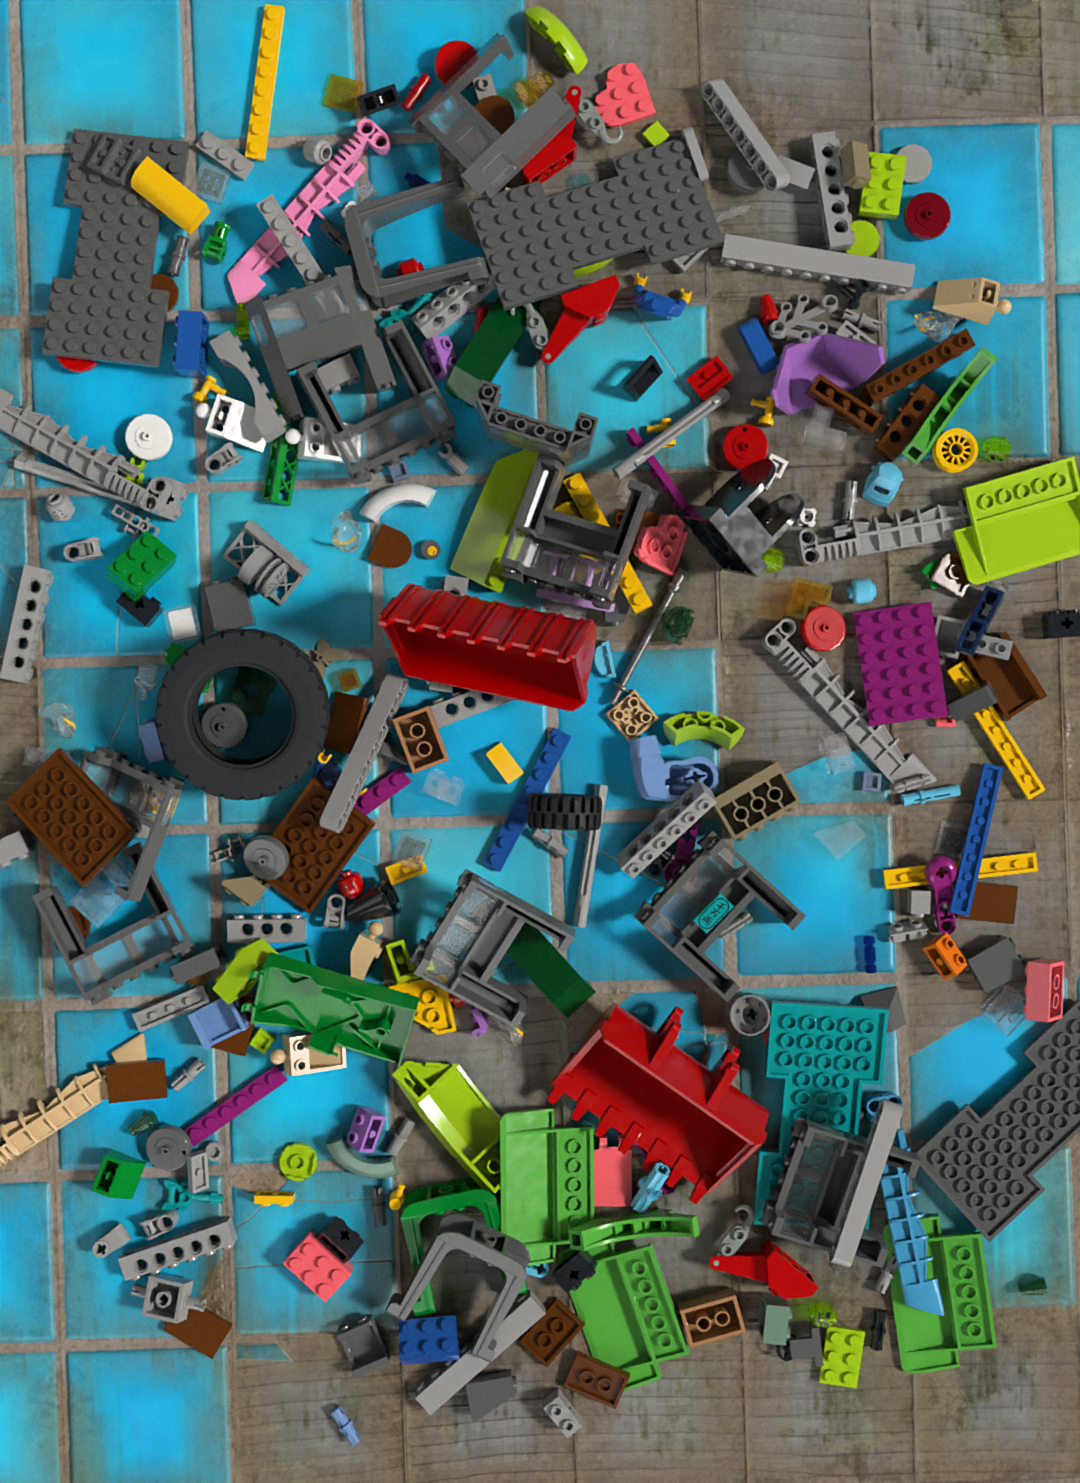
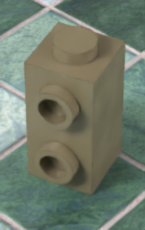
M850 141L840 150L843 185L853 189H860L871 180L868 146L864 143Z

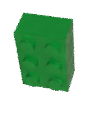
M147 530L107 567L106 577L136 602L175 565L177 555Z

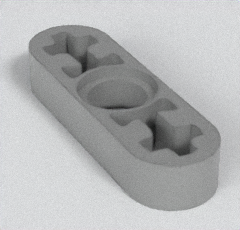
M689 126L681 129L682 138H685L701 182L708 180V171L693 128Z

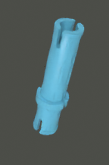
M958 784L929 790L919 789L917 792L901 794V802L903 806L917 803L921 805L928 801L960 796V787Z

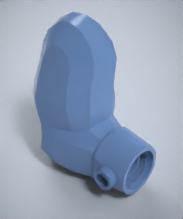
M656 735L629 740L632 775L636 789L643 799L675 802L698 780L711 789L713 793L715 792L718 785V771L708 758L698 756L683 761H664L660 756L662 753Z

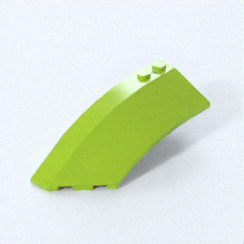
M524 449L495 462L450 567L451 570L499 593L503 591L508 578L502 576L505 568L499 563L537 461L538 453ZM517 530L515 531L506 558L516 560L526 535Z
M406 1061L392 1074L393 1078L426 1125L454 1159L482 1189L490 1191L494 1195L500 1189L501 1116L484 1098L459 1064L414 1063L413 1061Z

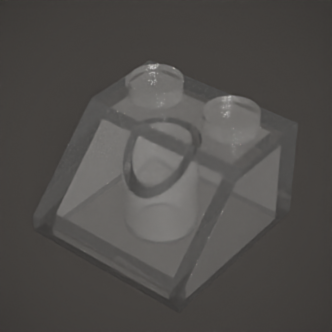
M1004 983L996 988L994 994L989 999L983 1002L979 1011L1008 1037L1026 1017V1014H1024L1026 1000L1010 985Z

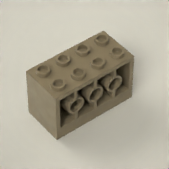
M772 760L715 793L714 797L717 803L712 809L729 838L741 841L748 837V832L753 830L756 832L762 829L767 821H776L782 817L781 813L795 810L799 807L798 803L802 801L780 763ZM771 790L775 791L774 797L769 796ZM754 800L759 801L757 807L752 806ZM738 809L742 810L740 817L735 815Z

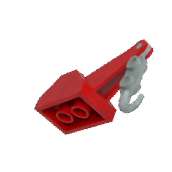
M571 86L564 98L572 106L576 117L523 167V184L526 185L539 180L542 184L576 160L577 145L573 141L572 135L577 114L591 133L600 137L604 143L609 145H615L622 139L623 130L621 126L617 127L619 131L618 136L610 138L606 133L604 120L592 102L581 97V89L578 86Z
M616 274L562 294L560 307L563 313L551 337L543 318L534 310L532 304L523 305L527 311L526 325L534 346L542 351L541 360L545 365H551L587 326L593 325L597 327L605 323L604 321L610 313L620 287ZM515 308L510 309L512 316L515 315Z
M737 1206L734 1211L746 1210L748 1217L745 1221L733 1226L720 1241L718 1253L709 1256L708 1262L710 1267L714 1270L765 1282L769 1286L768 1290L776 1297L778 1295L783 1299L811 1297L819 1288L812 1274L770 1239L761 1247L762 1251L736 1252L747 1239L750 1227L755 1220V1213L750 1206Z

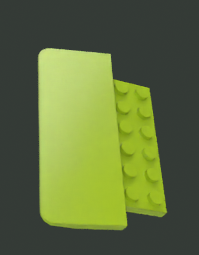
M1074 456L963 488L972 525L951 532L966 578L971 584H982L1080 554V479Z

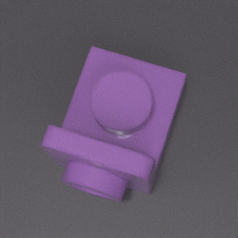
M473 1006L470 1016L473 1022L479 1025L472 1028L470 1033L472 1036L475 1034L480 1036L488 1031L487 1028L490 1023L484 1012Z

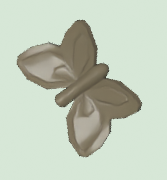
M324 638L319 640L317 651H313L314 655H308L318 668L322 678L326 671L324 664L329 667L330 663L328 661L335 662L344 657V653L340 649L330 648Z

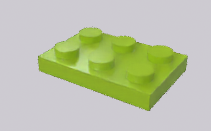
M832 1324L826 1326L822 1349L824 1366H820L819 1383L857 1388L865 1338L864 1329Z

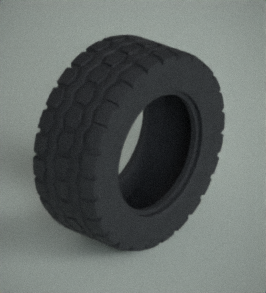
M258 629L223 631L205 637L187 648L173 662L171 668L165 674L157 695L155 711L160 743L163 745L162 748L165 755L173 763V767L182 777L185 776L188 779L187 781L198 789H203L206 793L213 796H221L224 799L256 800L261 799V797H269L296 783L308 772L318 758L327 736L330 720L327 688L321 673L310 657L289 640L277 634ZM235 666L254 667L273 676L285 689L292 706V726L285 742L272 753L256 759L234 758L217 750L203 734L198 719L200 695L207 682L223 669Z

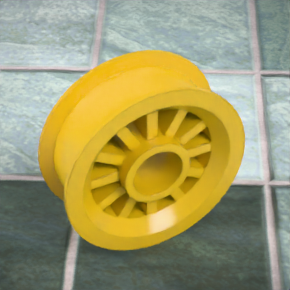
M953 428L941 434L934 442L932 448V456L936 465L949 473L961 472L973 464L978 454L976 439L970 432L961 428ZM952 446H955V447L958 448V450H959V454H958V455H954V454L952 453V451H951V447H952Z

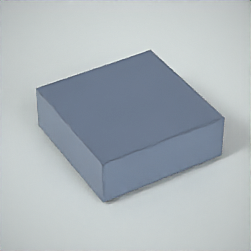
M405 458L393 466L387 465L393 483L411 478Z
M862 771L860 790L880 792L882 773Z

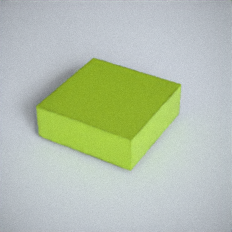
M658 121L653 123L642 134L652 147L662 144L670 136Z
M260 1027L249 1044L265 1054L276 1037Z

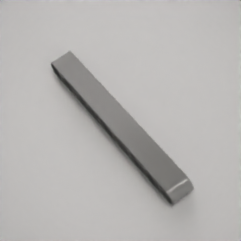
M391 672L386 675L320 818V827L337 833L343 830L390 728L392 719H394L409 684L408 678Z
M883 1099L879 1103L830 1250L829 1261L831 1263L845 1267H851L902 1116L903 1106L901 1104Z

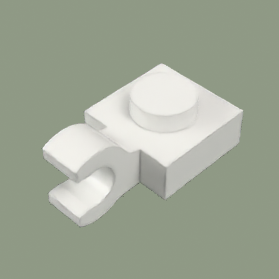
M772 453L769 459L775 464L776 471L771 481L764 488L765 490H768L774 478L780 480L788 464V461Z

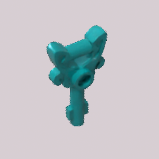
M432 292L419 296V299L408 311L392 309L391 316L382 320L379 323V327L385 328L395 321L402 320L408 333H414L415 326L410 318L413 317L423 304L427 305L431 301Z
M170 1178L164 1180V1185L168 1189V1197L162 1206V1210H172L178 1207L180 1211H185L192 1204L193 1200L207 1201L211 1205H218V1203L224 1202V1195H219V1192H211V1194L190 1193L188 1180H184L181 1183ZM176 1189L179 1190L180 1194L178 1201H175Z

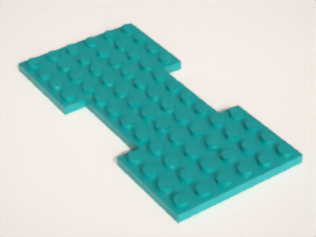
M771 1000V1020L768 1032L765 1076L767 1078H783L784 1085L778 1150L759 1149L754 1225H764L761 1223L765 1198L771 1200L773 1190L777 1189L778 1174L780 1171H783L785 1166L783 1165L784 1157L790 1151L789 1144L793 1136L790 1127L798 1117L812 1121L815 1126L839 1134L845 1131L858 1135L862 1085H882L889 1015L887 1007ZM814 1136L810 1147H804L798 1165L819 1172L823 1171L827 1158L829 1156L830 1159L832 1151L830 1152L832 1141ZM795 1173L785 1204L802 1210H809L819 1184L818 1180ZM869 1212V1215H868V1218H867V1221H866V1224H865V1227H864L865 1229H868V1230H869L870 1212ZM784 1214L783 1227L807 1228L805 1220Z

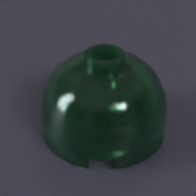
M675 606L669 609L667 613L662 614L660 618L661 630L668 641L679 646L684 643L681 639L683 637L687 638L693 625L694 617H691V613L695 614L693 609Z

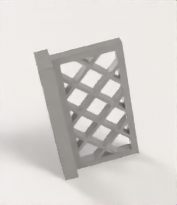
M248 520L244 525L245 528L223 554V557L240 570L246 561L244 548L254 547L255 551L257 547L264 546L275 556L272 559L279 558L282 563L289 565L290 569L288 572L293 571L299 576L294 583H288L286 573L284 584H280V586L285 587V595L282 599L275 594V591L269 595L278 604L283 605L312 569L254 520ZM246 533L253 538V545L244 546L243 537ZM234 549H241L242 560L235 561L229 555Z

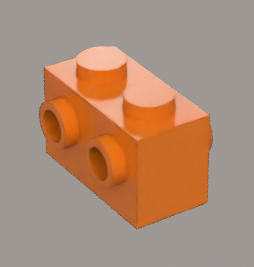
M948 932L933 937L922 948L943 980L957 976L969 964Z

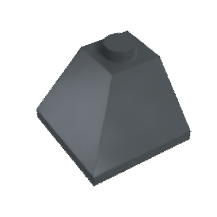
M897 986L860 995L862 1006L887 1007L889 1009L887 1033L893 1032L906 1024Z

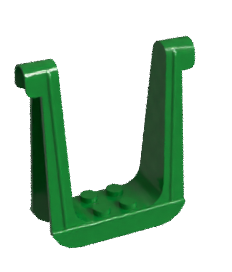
M471 1177L417 1188L405 1197L402 1205L403 1213L400 1219L414 1273L426 1251L422 1219L429 1214L442 1215L447 1210L461 1211L466 1206H475L483 1212L487 1226L501 1232L498 1192L493 1195L490 1191L482 1189ZM499 1268L500 1274H501V1277H502V1281H503V1278H504V1276H505V1273H504L503 1270H501V1269ZM431 1279L413 1307L415 1317L436 1312ZM526 1281L518 1295L528 1293Z

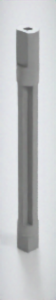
M722 387L656 438L612 468L614 476L621 480L644 463L650 456L729 400V391Z
M20 455L14 460V468L140 508L136 505V502L131 503L130 498L126 500L124 495H118V491L114 493L112 488L106 489L87 477ZM153 500L149 504L150 508L152 506Z
M595 784L593 795L600 796L602 799V826L608 786ZM601 827L599 830H591L587 833L573 925L586 928Z

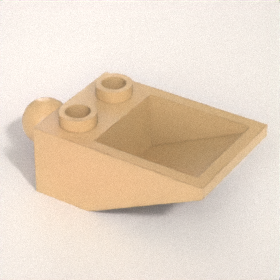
M980 277L938 281L932 309L988 325L995 310L999 314L1005 315L1010 312L1012 305L1007 299L998 301L999 282Z
M379 921L371 922L368 926V932L363 930L359 934L350 952L351 977L364 980L374 958L378 959L382 953L384 946L381 944L383 940L376 937L383 932V925Z
M309 1032L283 1034V1050L275 1049L270 1054L272 1063L279 1065L284 1062V1072L290 1076L347 1068L345 1048L335 1045L333 1052L338 1053L337 1057L308 1048V1044L313 1033Z

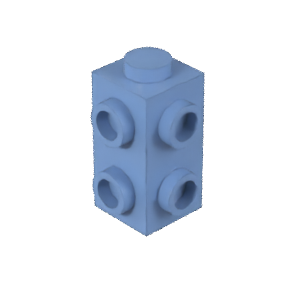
M156 718L144 720L145 724L138 726L148 763L167 759L162 748L163 745L158 737Z

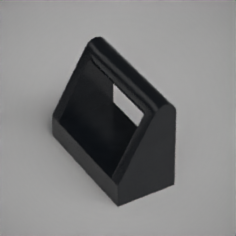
M650 355L623 385V390L636 402L663 374L654 356Z

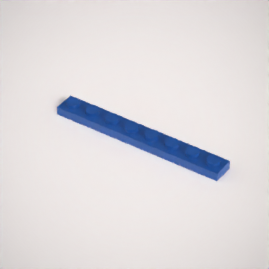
M554 728L492 845L484 864L499 872L502 870L527 822L529 795L531 793L543 792L571 736Z
M983 763L948 912L969 917L1003 767Z

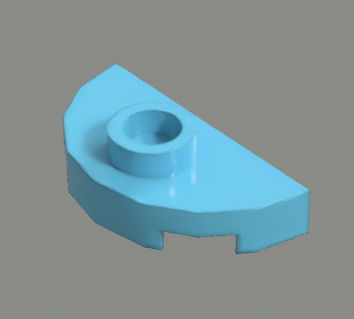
M609 640L596 648L593 662L596 670L601 675L608 678H616Z

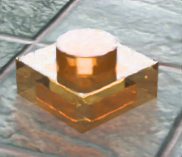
M356 668L337 675L344 693L363 686Z
M208 971L187 981L190 986L196 984L199 987L208 983L207 979L211 977V974Z

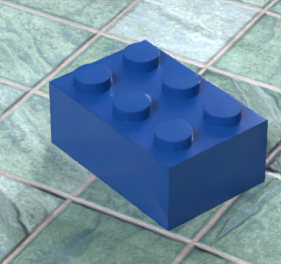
M179 310V314L175 318V327L178 328L177 336L174 337L176 355L173 356V367L183 377L205 378L207 375L210 321L203 312Z
M456 1315L405 1320V1322L398 1320L400 1362L402 1365L460 1360L458 1319Z

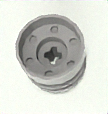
M259 546L245 561L237 577L248 586L257 581L254 591L259 592L261 590L260 595L266 598L280 586L288 572L289 565L286 563L281 564V559L279 558L271 562L273 553L264 546Z
M748 994L738 998L732 1004L730 1010V1021L733 1027L739 1033L746 1036H755L768 1030L771 1020V1001L760 994ZM752 1011L758 1012V1015L755 1016V1018L754 1016H750V1013Z

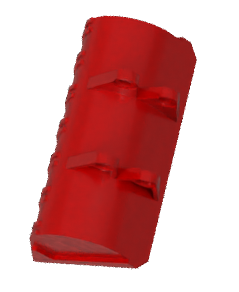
M412 583L407 584L397 597H393L379 613L378 625H382L401 669L407 677L571 712L586 703L588 696L587 682L592 667L596 642L594 620L588 619L586 621L585 618L565 617L564 614L557 615L556 612L536 611V608L528 609L526 606L507 605L506 602L499 603L496 600L492 602L481 600L479 597H471V595L451 594L450 591L422 588V585Z
M614 1002L594 1023L576 1052L569 1054L551 1082L553 1088L546 1101L554 1105L563 1093L577 1102L570 1116L577 1122L587 1110L600 1118V1122L594 1132L596 1136L601 1138L610 1127L620 1132L624 1137L618 1148L619 1152L625 1155L634 1143L648 1152L641 1166L643 1169L649 1171L659 1160L671 1168L665 1182L670 1188H673L681 1177L695 1185L689 1201L696 1205L705 1193L709 1195L765 1142L767 1133L764 1130L768 1121L769 1111L731 1084L740 1068V1065L735 1062L741 1052L737 1047L732 1046L729 1050L727 1049L710 1070L674 1044L682 1026L680 1018L684 1010L676 1006L658 1030L655 1031Z

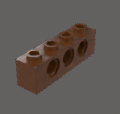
M820 373L813 378L804 392L805 395L866 436L875 431L883 418L881 414Z
M924 384L918 388L915 386L908 395L911 397L907 403L903 402L897 410L899 412L897 417H892L885 427L888 428L884 434L880 433L874 440L876 445L873 449L890 462L896 459L941 399L939 395ZM914 402L920 405V411H916L913 408ZM901 419H908L909 426H904ZM890 433L897 435V442H893L890 439Z

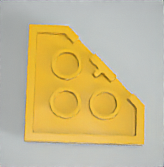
M445 974L430 977L447 986ZM423 978L397 986L395 984L388 986L390 989L420 998L414 1018L418 1023L423 1024L437 1035L457 1031L449 992Z

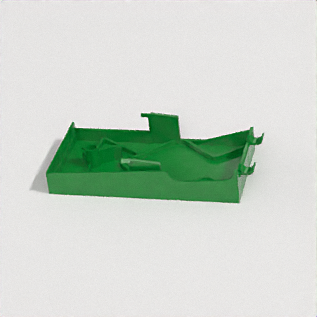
M272 952L269 953L261 971L252 970L249 972L248 979L256 978L259 980L254 1004L244 1003L241 1008V1012H251V1025L263 1024L300 1029L313 1033L308 1044V1048L337 1057L338 1053L333 1052L336 1045L398 1064L397 1068L399 1069L419 1004V997Z

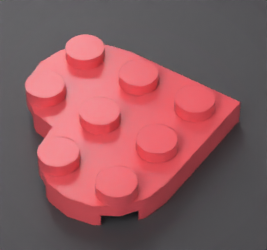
M618 64L608 71L606 89L596 96L594 107L603 118L605 126H609L611 129L618 126L623 127L656 115L644 76L636 64Z
M663 514L659 517L657 526L642 527L634 548V555L638 556L639 560L644 564L667 575L674 576L688 533L684 529L682 520L675 514Z

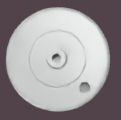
M142 414L135 417L127 426L125 441L129 451L137 458L145 461H156L169 452L173 442V434L168 423L161 417L154 414Z

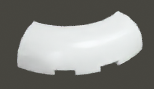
M406 483L394 485L372 496L362 507L359 514L376 523L385 511L397 504L415 503L428 508L437 490L420 484Z

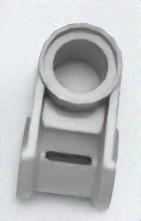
M232 442L223 445L217 452L206 459L205 467L211 475L219 476L243 460V456L237 453ZM219 462V468L211 470V464Z
M92 537L68 544L63 551L65 558L71 562L79 563L104 557L99 546L100 538ZM78 549V556L71 558V551Z
M334 892L328 898L324 928L330 926L339 927L340 930H344L347 899L341 892ZM334 897L341 899L342 904L340 906L333 904L332 899Z
M174 1209L165 1210L141 1220L139 1224L143 1226L147 1235L145 1237L146 1240H151L170 1231L179 1221V1214ZM165 1217L170 1218L172 1223H167Z
M122 1223L109 1230L93 1245L92 1251L96 1257L104 1258L132 1239Z

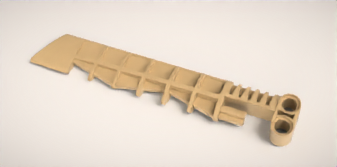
M144 1033L139 1034L111 1052L116 1061L115 1063L147 1060ZM94 1063L93 1067L95 1070L80 1076H74V1080L63 1091L57 1087L55 1091L58 1096L47 1107L41 1100H37L36 1103L40 1111L27 1116L19 1112V1119L6 1124H0V1141L3 1139L6 1141L0 1145V1167H2V1163L7 1164L8 1159L13 1160L14 1155L19 1156L107 1099L106 1066L99 1068Z

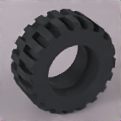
M531 793L528 797L527 823L529 827L578 831L599 830L601 827L602 799L600 796Z

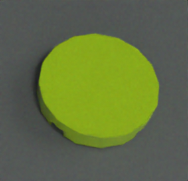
M857 220L852 222L850 227L851 231L855 233V243H853L850 250L843 252L871 257L879 245L880 236L877 229L867 221Z
M303 1142L289 1144L282 1151L279 1158L280 1170H282L286 1178L293 1181H303L309 1178L315 1172L318 1164L315 1150Z

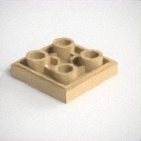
M635 689L605 714L628 742L630 739H636L659 719Z

